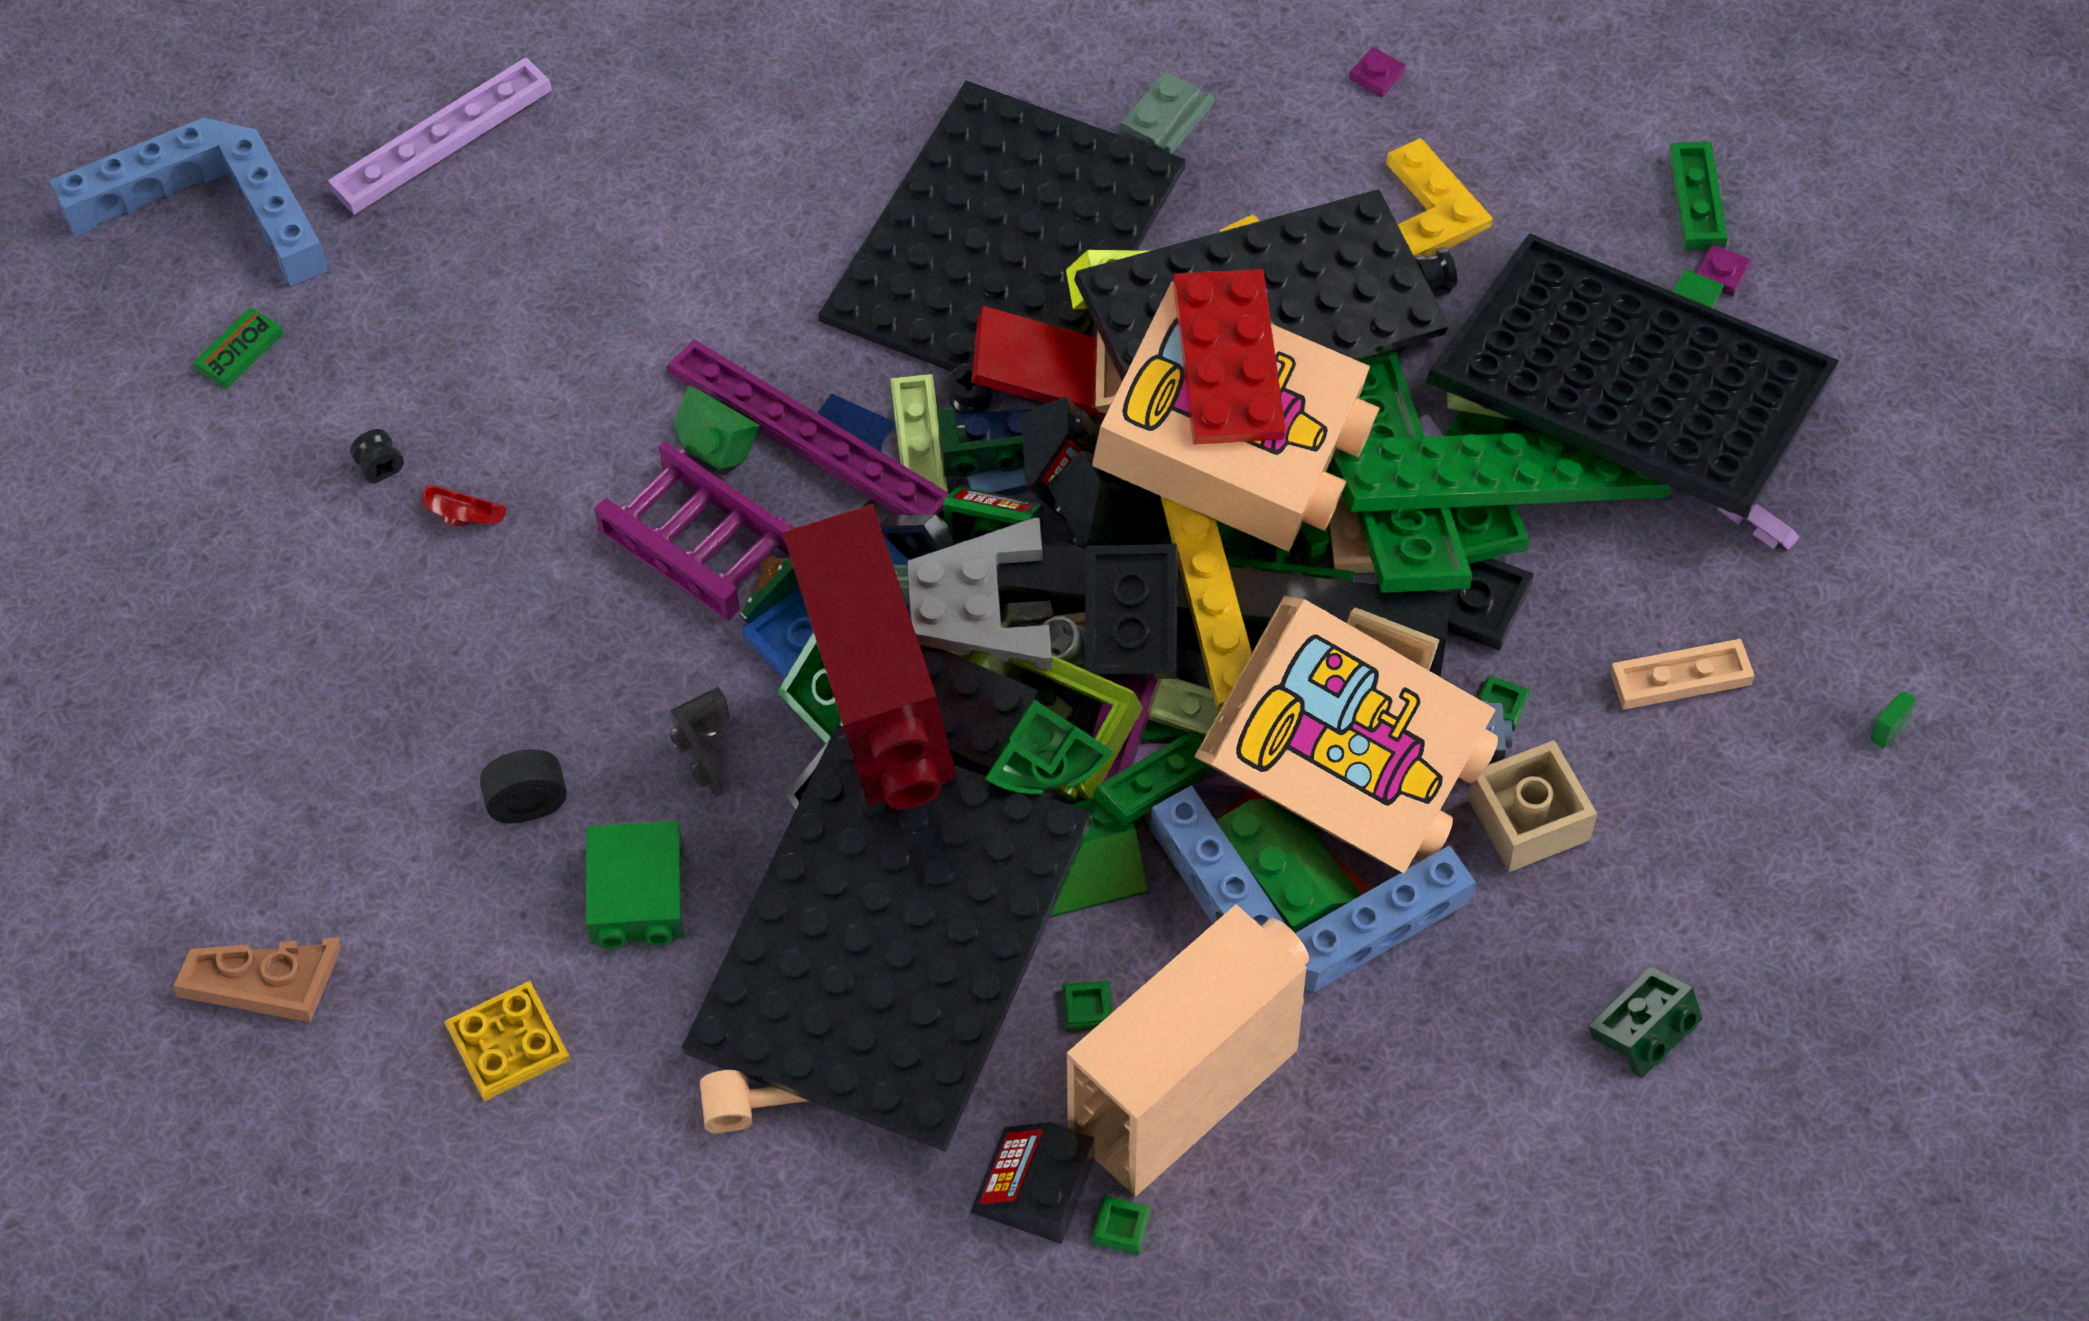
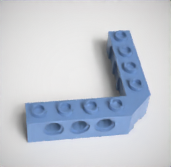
M201 118L49 180L60 210L73 235L76 237L98 228L97 224L126 212L128 215L136 212L135 208L162 197L168 199L174 196V192L201 181L207 183L228 174L236 190L241 189L251 217L258 219L267 246H273L280 269L290 287L329 271L318 237L256 129Z
M1192 785L1152 807L1150 831L1213 924L1236 904L1260 926L1270 918L1277 919L1285 924ZM1451 846L1443 848L1408 868L1405 874L1401 872L1296 932L1295 934L1305 946L1309 956V961L1305 965L1307 969L1304 991L1314 993L1469 904L1476 881Z

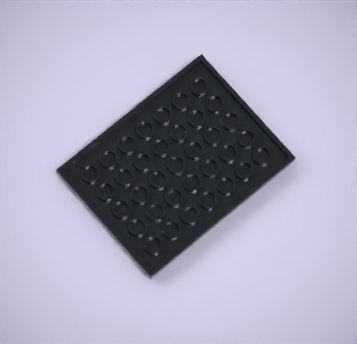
M965 80L818 314L819 322L951 372L960 365L973 364L978 313L983 306L1088 335L1095 323L1088 309H1073L1066 269L1087 250L1137 251L1185 169L1186 159ZM1014 395V396H1016V397L1022 398V399H1024V400H1027V401H1029V402L1035 403V404L1040 405V406H1043V405L1046 404V403H1043V402H1039V401H1035V400L1028 399V398H1025V397H1021V396Z
M1529 233L1429 369L1426 382L1448 393L1481 405L1488 410L1516 420L1528 427L1556 437L1565 443L1589 451L1605 460L1617 463L1645 477L1657 480L1687 495L1694 496L1727 512L1747 519L1833 377L1839 360Z
M837 724L682 1045L684 1054L726 1070L740 1071L747 1078L781 1089L795 1096L946 1152L1093 821L1092 813L1039 794L1019 793L1004 789L986 780L985 775L954 765L957 779L940 783L941 792L926 804L910 809H894L888 806L887 801L868 806L844 728Z

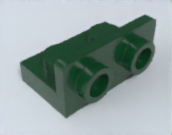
M1650 966L1589 1025V1029L1594 1040L1627 1056L1632 1072L1638 1077L1643 1078L1655 1065L1660 1064L1667 1053L1686 1035L1695 1030L1698 1023L1702 1020V1015L1692 986Z

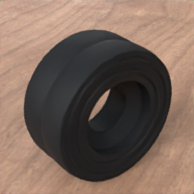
M525 749L504 754L486 765L480 775V787L485 808L491 818L502 823H521L544 817L558 810L566 800L567 788L561 764L555 755L544 750Z

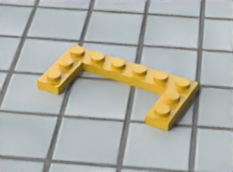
M1421 138L1388 152L1386 164L1427 209V211L1398 224L1413 256L1418 254L1429 256L1432 255L1435 249L1440 247L1450 249L1491 227L1493 221L1491 215ZM1252 214L1220 229L1219 232L1259 222V220Z
M1160 496L1172 543L1177 544L1178 566L1218 713L1252 654L1216 520Z

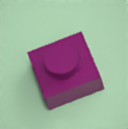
M1372 47L1350 70L1349 79L1383 97L1405 73L1406 65Z
M1712 244L1696 274L1724 284L1722 292L1734 296L1749 269L1751 259Z

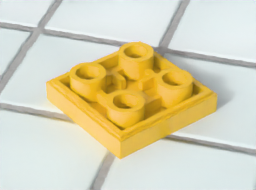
M527 981L444 1021L484 1102L570 1061V1056L531 981Z

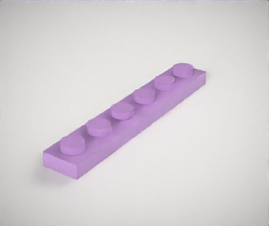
M527 57L523 58L329 179L330 191L355 215L551 92L550 80Z

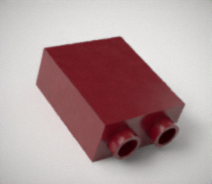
M870 504L783 531L786 546L868 806L887 801L888 806L891 808L910 809L928 803L941 792L940 783L957 779L937 697L874 505Z

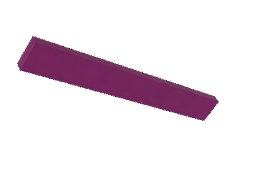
M695 339L666 366L667 372L684 384L695 387L759 424L758 430L896 515L936 514L937 517L942 520L944 519L943 503L945 497L950 493Z

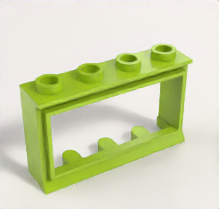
M971 650L969 655L963 654L962 658L982 666L987 656L991 654ZM1052 656L1053 669L1036 668L1035 662L1008 658L1009 662L1019 667L1028 669L1112 707L1095 738L1114 751L1107 762L1093 775L1077 785L1068 788L1064 784L1051 788L1054 792L1069 800H1075L1076 796L1083 799L1093 798L1096 786L1103 782L1143 710V706L1136 694L1128 688L1055 656Z

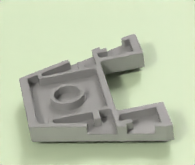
M1032 518L907 561L911 621L920 646L967 655L970 654L971 650L996 654L999 656V661L1008 662V658H1017L1035 662L1036 668L1053 669L1049 625L1003 628L1000 621L996 566L1003 563L1043 561L1039 518Z

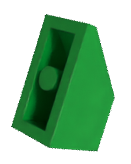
M693 386L687 387L673 424L684 450L718 470L742 464L747 459L760 426Z

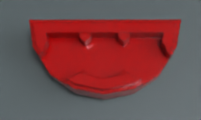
M429 484L424 488L421 501L425 508L442 515L441 520L455 526H466L468 522L500 523L505 517L507 509L502 504Z

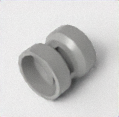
M1063 616L1052 617L1045 621L1043 625H1049L1052 656L1085 669V630L1078 627L1069 618Z

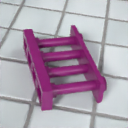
M663 441L658 446L663 471L627 506L621 505L619 507L605 497L594 508L598 530L729 621L740 610L737 586L776 547L790 556L782 532L792 529L793 526L782 516L774 517L698 465L693 456L683 449L677 450ZM678 480L696 492L659 529L656 527L651 529L639 521V518ZM713 503L729 514L692 551L686 550L684 552L672 544L671 541L708 504ZM742 525H745L761 536L725 574L719 573L717 575L704 566V563Z

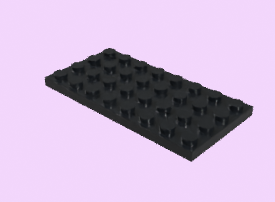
M1380 189L1077 270L1074 278L1122 382L1173 281L1174 274L1199 273L1209 270L1218 272L1263 269L1270 319L1274 324L1354 360L1443 336L1449 328V324Z

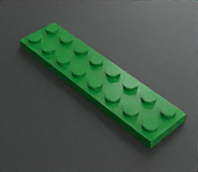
M1384 352L1357 360L1370 366L1359 399L1380 408L1367 439L1425 437L1396 352ZM1449 507L1356 512L1381 593L1470 589L1472 573Z
M1544 432L1367 439L1359 457L1337 448L1328 466L1331 475L1346 481L1342 496L1351 512L1666 498L1669 496L1672 488L1617 463L1605 460L1589 451L1565 443Z

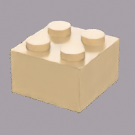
M1555 740L1488 765L1480 777L1469 786L1467 799L1508 873L1591 841L1597 812Z

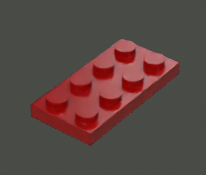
M1264 270L1174 274L1172 283L1193 445L1283 440L1286 428Z

